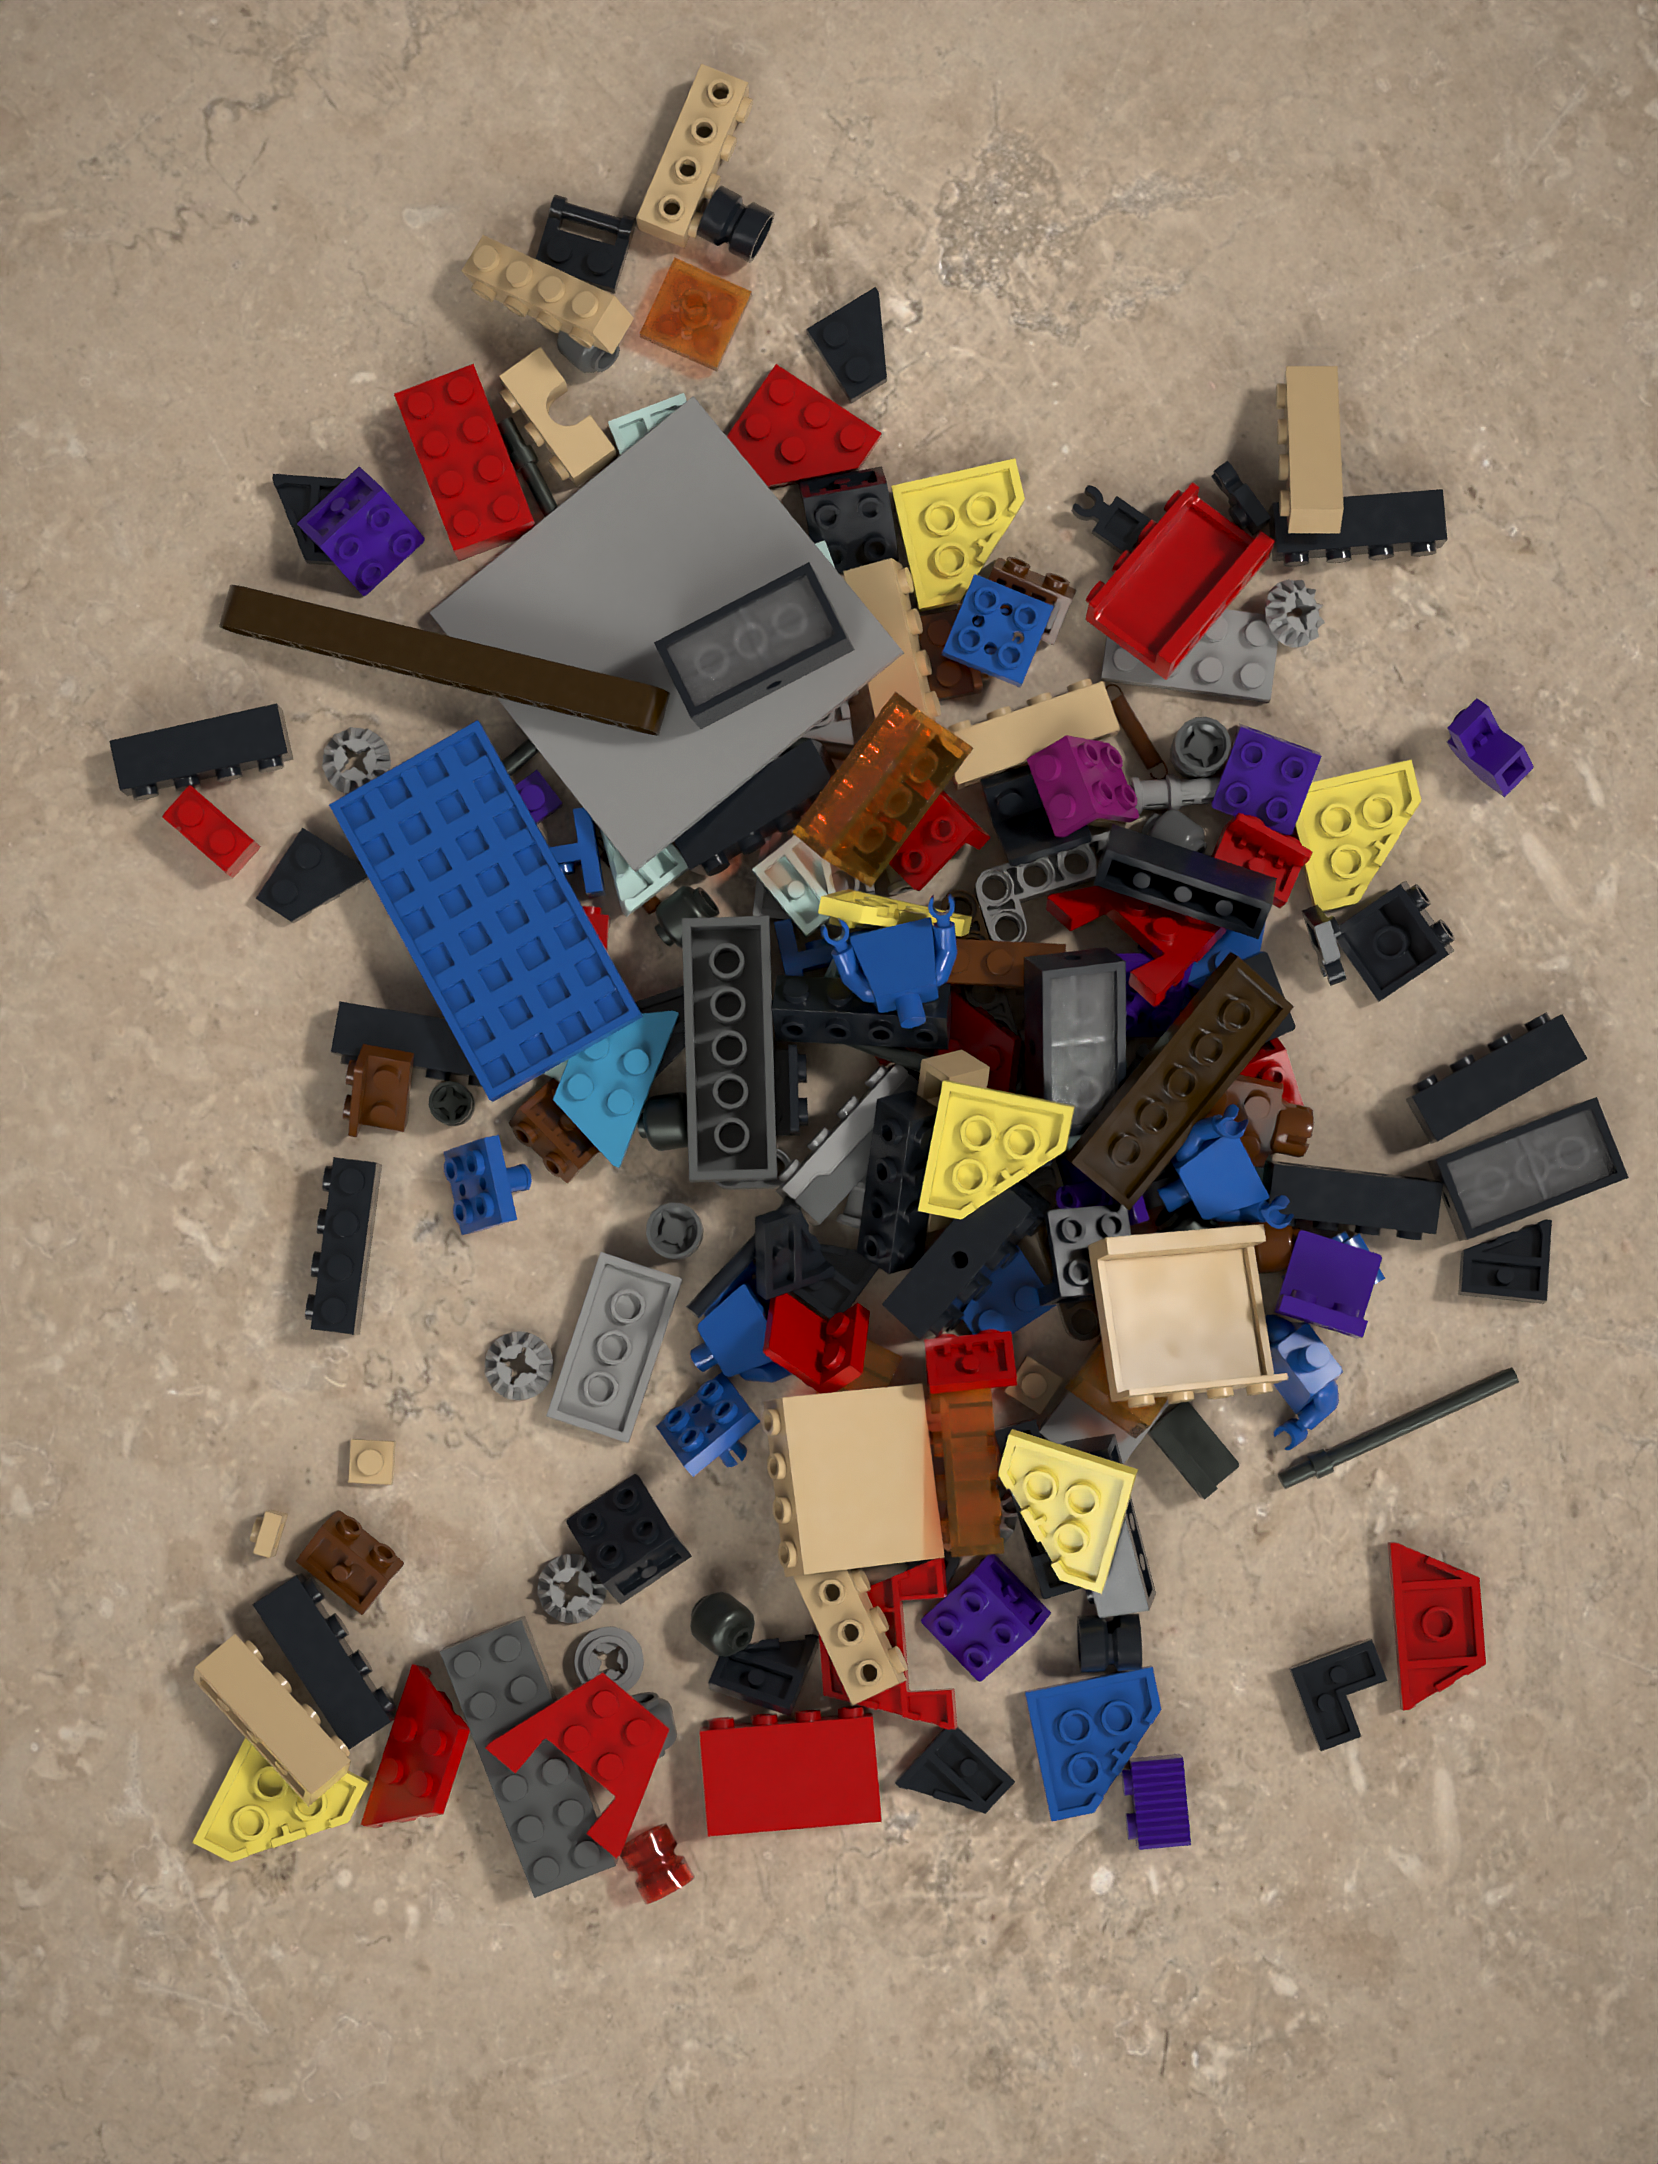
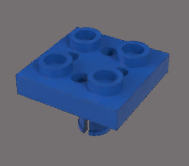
M974 574L941 655L1021 688L1054 606ZM1003 605H1008L1011 608L1012 613L1008 616H1005L1008 614L1009 610L1007 608L1000 609V607ZM978 616L979 618L975 620L973 625L972 619ZM1014 633L1022 634L1024 638L1022 643H1019L1020 636H1017L1014 641L1012 640Z
M499 1135L484 1137L444 1151V1173L451 1185L454 1198L453 1214L460 1226L461 1235L476 1233L517 1220L512 1192L529 1190L532 1182L531 1173L525 1164L506 1168Z
M721 1372L714 1379L705 1382L698 1392L681 1406L672 1409L665 1416L664 1420L656 1425V1428L682 1465L694 1477L718 1456L727 1467L738 1465L730 1453L731 1450L743 1461L747 1455V1448L739 1439L761 1421L731 1381Z

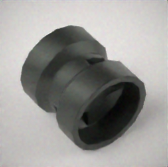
M447 1081L433 1089L429 1096V1108L436 1120L448 1126H459L471 1119L475 1111V1100L472 1093L465 1086L457 1082Z

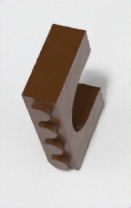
M956 939L957 957L946 983L951 985L1005 987L1015 989L1016 995H1024V957L1066 952V944Z

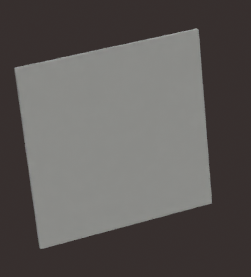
M694 396L430 612L440 627L450 637L656 686L670 692L658 736L497 698L635 872L904 654L897 643ZM810 562L855 650L700 729L690 718L654 642Z

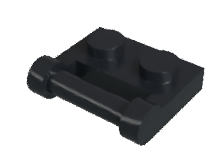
M554 195L536 260L601 290L616 293L634 234L636 218L623 215L622 218L568 203V198ZM563 219L616 234L615 245L560 230Z

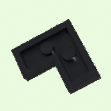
M1366 1639L1289 1668L1320 1751L1362 1737L1347 1695L1387 1681L1372 1639Z

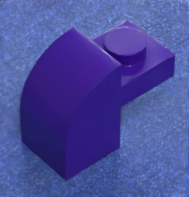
M1478 698L1466 709L1461 710L1447 727L1451 735L1447 743L1454 754L1481 781L1504 798L1534 768L1525 747L1499 728L1489 706Z

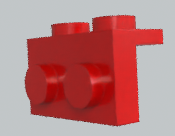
M1237 813L1223 827L1211 857L1277 878L1273 905L1282 908L1288 901L1301 868L1310 860L1313 852L1302 846L1298 839L1289 835H1282L1265 826L1264 822L1259 818Z

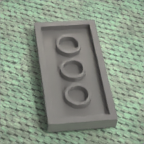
M1226 609L1169 678L1165 680L1106 636L1101 681L1269 703L1271 700L1278 640L1269 629L1265 614Z
M600 1252L546 1415L547 1417L626 1443L630 1442L683 1280L682 1278Z

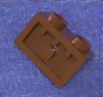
M1007 557L1006 560L998 558L993 566L989 580L1054 606L1040 639L1054 645L1076 589L1070 587V582L1062 576L1053 573H1046V576L1031 571V566L1018 558ZM1003 605L1000 607V609L1007 608L1009 610L1008 614L1005 616H1008L1012 613V610L1008 605Z
M962 604L957 605L955 610L920 616L923 632L918 634L921 650H926L932 668V674L927 675L930 692L935 691L939 701L981 693L983 688L982 681L989 680L988 674L941 655ZM974 617V618L972 619L973 625H974V622H975V620L977 619V617Z
M363 1044L358 1059H350L346 1074V1085L352 1086V1095L347 1094L343 1109V1119L349 1120L348 1136L357 1138L361 1125L400 1132L405 1131L408 1121L414 1053Z
M552 1078L518 1108L509 1121V1125L513 1129V1133L518 1141L527 1147H531L543 1159L546 1169L552 1175L560 1177L568 1184L600 1151L553 1100L559 1083Z
M337 1510L320 1527L296 1559L299 1565L361 1615L370 1608L390 1580L404 1565V1562L396 1556L395 1552L388 1545L380 1543L366 1532L356 1519L347 1516L340 1510Z

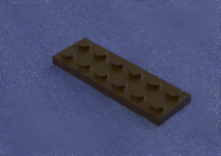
M1230 952L1064 1158L1130 1211L1185 1143L1193 1126L1206 1117L1294 1006L1239 956Z

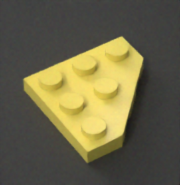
M1015 458L891 486V493L919 612L961 603L974 574L978 575L1024 504L1025 497Z
M1412 759L1311 783L1294 830L1296 839L1301 842L1302 846L1313 852L1310 860L1303 866L1312 906L1318 904L1322 911L1326 912L1356 905L1360 901L1376 872L1398 840L1399 835L1421 803Z
M852 889L821 896L818 914L830 916V924L842 927L838 921V918H840L849 928H855V925L871 924L878 925L880 929L928 917H931L932 924L937 922L936 918L932 917L929 913L927 906ZM936 909L938 912H946L944 910ZM953 913L950 916V921L955 924L956 936L969 934L971 916Z
M943 1080L918 1211L961 1220L1048 1161L1063 1153L1067 1149L1075 1106Z
M1012 1429L1008 1435L998 1472L1001 1481L1006 1489L1010 1488L1021 1507V1515L1037 1542L1041 1541L1052 1560L1051 1566L1059 1580L1102 1594L1138 1469Z
M245 1737L192 1843L229 1862H234L249 1855L346 1824L351 1820L370 1781L348 1771L345 1776L308 1807Z

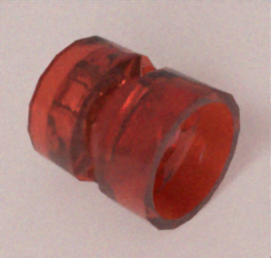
M667 1822L657 1825L626 1842L620 1854L628 1872H637L638 1877L635 1885L645 1904H650L666 1897L695 1878L685 1856L675 1854L674 1849L678 1843Z

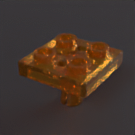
M674 257L640 331V338L717 372L751 300L752 291ZM708 293L711 295V298H710L709 301H708V298H707V297H708ZM673 304L674 309L679 307V312L672 311L671 305ZM719 320L721 322L720 328L714 329L718 325ZM684 331V335L686 337L692 336V338L689 340H685L682 338L681 334Z

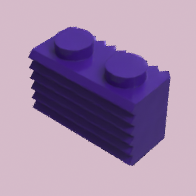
M1181 1754L1130 1758L1129 1769L1121 1771L1124 1796L1132 1795L1133 1813L1125 1814L1128 1840L1136 1839V1846L1139 1850L1191 1845L1184 1760Z

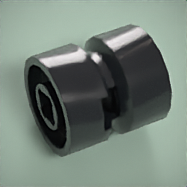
M721 185L712 196L703 213L697 229V236L716 246L727 243L730 253L751 263L760 251L770 231L775 214L755 202L747 206L744 205L741 195Z
M1139 1614L1113 1616L1110 1621H1105L1104 1618H1099L1098 1615L1077 1616V1646L1080 1672H1103L1108 1665H1114L1117 1671L1142 1670V1636Z

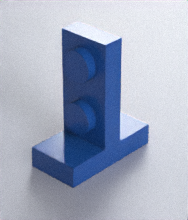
M584 807L573 809L578 843L550 847L565 875L575 873L574 866L582 865L585 890L589 898L605 896L594 820Z
M791 919L774 922L785 975L803 976V972L829 967L833 959L831 954L834 949L833 945L824 939L805 943L806 950L798 952ZM872 929L849 933V936L870 932ZM849 937L848 941H846V944H851Z

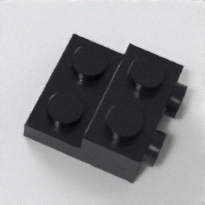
M1407 881L1402 882L1339 925L1342 940L1337 941L1378 1002L1454 952L1450 943L1455 941L1453 933L1443 920L1440 919L1434 922L1425 909L1431 903L1418 884L1410 887Z

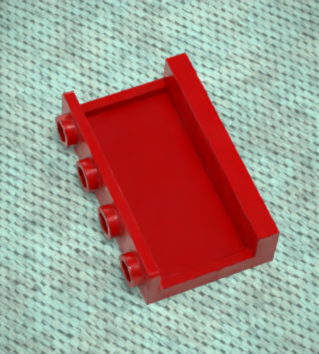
M1193 482L1184 492L1178 489L1170 497L1163 509L1166 512L1158 523L1151 520L1145 526L1138 537L1140 544L1132 553L1128 550L1124 551L1112 567L1114 572L1112 577L1106 584L1100 580L1092 588L1085 600L1089 603L1085 620L1165 680L1169 678L1267 562L1275 542L1262 531L1255 539L1202 501L1198 497L1200 487Z
M848 1706L838 1708V1715L821 1717L820 1710H802L794 1712L795 1719L777 1720V1713L752 1715V1723L734 1724V1717L708 1719V1726L700 1727L699 1730L708 1837L882 1822L873 1713H864L863 1706Z

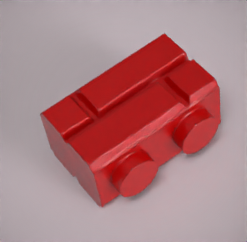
M191 785L180 794L162 815V818L232 878L240 872L261 847Z

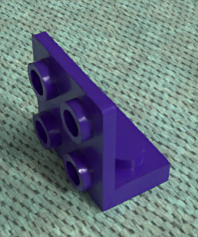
M360 466L297 523L303 532L331 559L363 596L368 595L425 541L423 535L387 492Z
M1239 723L1234 737V745L1214 795L1212 807L1233 816L1237 813L1255 816L1262 820L1265 826L1285 835H1291L1322 756L1317 751Z
M1299 1231L1274 1312L1356 1339L1363 1338L1368 1323L1367 1320H1364V1316L1382 1256L1308 1231Z
M990 1551L980 1560L966 1579L924 1615L921 1623L977 1681L981 1682L1029 1641L1044 1624L1051 1612Z

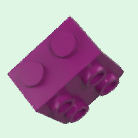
M1066 735L1027 758L1055 836L1066 837L1097 818L1128 823L1139 818L1138 810L1135 808L1137 806L1136 794L1127 784L1122 771V757L1118 750L1110 743Z

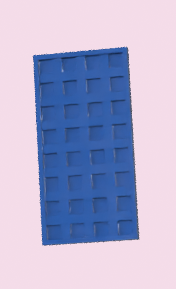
M478 720L329 804L490 1101H496L643 1017Z

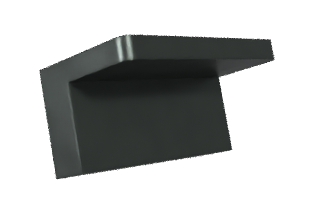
M1189 1401L1179 1403L1147 1432L1199 1497L1204 1500L1218 1489L1216 1486L1239 1467V1462Z

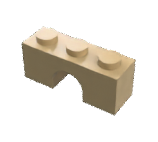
M541 347L499 376L504 388L499 392V395L513 414L520 410L529 423L523 426L525 431L537 447L543 444L546 445L554 456L548 461L562 481L570 478L575 487H578L617 459L614 446L591 415L571 426L557 424L550 418L549 411L551 405L557 398L566 393L568 389L565 379Z

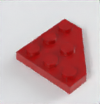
M775 364L727 435V438L768 488L779 485L799 484V481L859 471L882 437L881 432L777 364Z

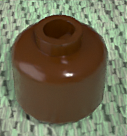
M1267 1222L1247 1223L1246 1226L1264 1224L1266 1242L1254 1246L1258 1274L1286 1271L1297 1234L1301 1229H1292V1226L1276 1229Z

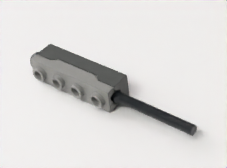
M881 1064L865 1081V1084L870 1088L859 1100L853 1095L838 1110L836 1115L841 1120L832 1130L828 1131L825 1127L822 1128L808 1143L807 1146L812 1150L801 1163L794 1159L778 1176L783 1182L776 1190L783 1198L778 1209L793 1205L802 1212L805 1219L812 1226L820 1225L867 1174L877 1099L909 1090L917 1094L920 1072L898 1064H892L888 1068ZM755 1233L686 1306L698 1319L756 1258Z

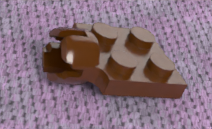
M1239 1075L1205 1117L1208 1118L1218 1114L1223 1116L1227 1106L1236 1105L1239 1111L1233 1121L1241 1122L1245 1119L1249 1121L1240 1140L1253 1165L1264 1168L1265 1160L1271 1154L1278 1153L1297 1158L1303 1157L1310 1145L1307 1143V1138L1312 1137L1314 1128L1313 1110L1307 1106L1286 1102L1282 1098L1283 1083L1245 1075Z

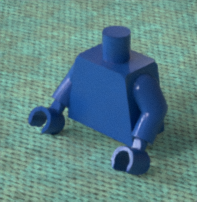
M951 894L948 895L950 908L946 912H938L934 908L933 895L931 896L928 909L932 917L937 920L934 924H932L931 917L849 936V927L843 920L838 918L839 924L842 926V933L834 939L829 938L826 926L824 924L821 926L822 937L834 947L831 954L844 985L863 1002H874L878 1012L884 1013L897 1010L900 1026L903 1028L917 1027L926 1022L922 1003L939 998L938 986L948 981L957 957L955 924L950 921V916H952L955 909V900ZM848 937L850 938L851 944H846V940L848 939Z
M1232 1104L1226 1107L1223 1116L1218 1114L1198 1121L1193 1126L1185 1143L1170 1160L1179 1179L1157 1190L1168 1212L1170 1213L1192 1201L1202 1220L1211 1219L1214 1222L1233 1223L1267 1222L1276 1229L1285 1228L1291 1222L1294 1215L1282 1214L1277 1209H1285L1290 1201L1284 1195L1277 1196L1270 1205L1267 1201H1264L1270 1198L1240 1140L1249 1121L1247 1119L1241 1122L1233 1121L1238 1114L1239 1108Z
M752 1261L704 1313L705 1318L697 1325V1330L704 1342L691 1349L690 1356L695 1366L702 1372L718 1364L723 1374L728 1378L739 1374L745 1381L773 1383L792 1375V1373L779 1364L774 1363L763 1352L770 1299L765 1300L756 1293V1278L752 1279V1275H756V1266Z
M1271 1314L1266 1315L1265 1319L1274 1374L1287 1373L1288 1380L1273 1385L1293 1412L1298 1414L1299 1418L1289 1419L1277 1427L1273 1435L1276 1437L1283 1431H1286L1291 1436L1292 1441L1285 1450H1291L1307 1438V1429H1314L1337 1408L1339 1391L1336 1380L1341 1376L1343 1370L1330 1353L1329 1348L1321 1341L1307 1322H1290L1278 1315Z

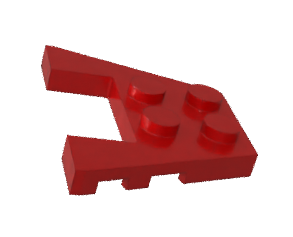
M1099 886L1056 893L1047 897L1046 910L1069 931L1102 915H1106L1155 958L1131 971L1129 985L1153 1007L1159 1005L1164 1000L1165 992L1172 985L1176 987L1184 978L1187 968L1194 961L1198 963L1226 932V928Z
M944 1557L933 1559L871 1585V1590L866 1592L873 1608L879 1606L884 1613L889 1625V1630L885 1631L891 1647L897 1646L902 1652L907 1668L903 1600L947 1597ZM819 1634L823 1695L850 1702ZM908 1670L903 1672L907 1679L906 1681L857 1703L860 1706L875 1710L880 1709L915 1721L920 1720L935 1724L948 1730L958 1727L955 1688L911 1691L909 1689Z
M601 1672L501 1736L496 1737L486 1745L485 1749L516 1774L544 1739L549 1740L615 1796L586 1831V1834L617 1859L623 1850L670 1728L604 1672Z

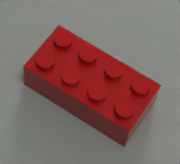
M474 364L394 393L458 561L520 539L535 526Z

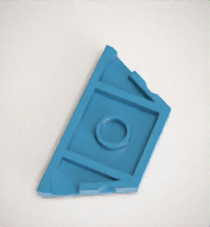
M678 1012L644 1013L642 1018L568 1059L553 1100L608 1161L619 1169L679 1017Z

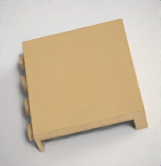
M1264 1224L1106 1237L1088 1245L1111 1402L1128 1400V1407L1136 1408L1155 1404V1397L1167 1396L1168 1404L1193 1401L1195 1400L1194 1393L1207 1392L1208 1400L1232 1397L1234 1396L1233 1389L1246 1388L1247 1396L1273 1392V1384L1288 1380L1287 1373L1274 1374L1254 1246L1266 1242Z
M922 1384L783 1397L763 1402L762 1427L768 1436L770 1452L767 1459V1469L774 1484L773 1515L775 1521L779 1524L781 1540L778 1547V1558L781 1566L784 1568L785 1577L945 1557Z

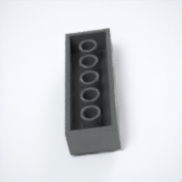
M769 916L682 918L689 1181L696 1183L778 1180Z
M523 1616L443 1648L440 1654L534 1898L616 1866L619 1858L613 1857L586 1834V1831L599 1817L601 1811L586 1772L547 1739L541 1742L516 1774L485 1749L490 1741L557 1700L526 1617Z

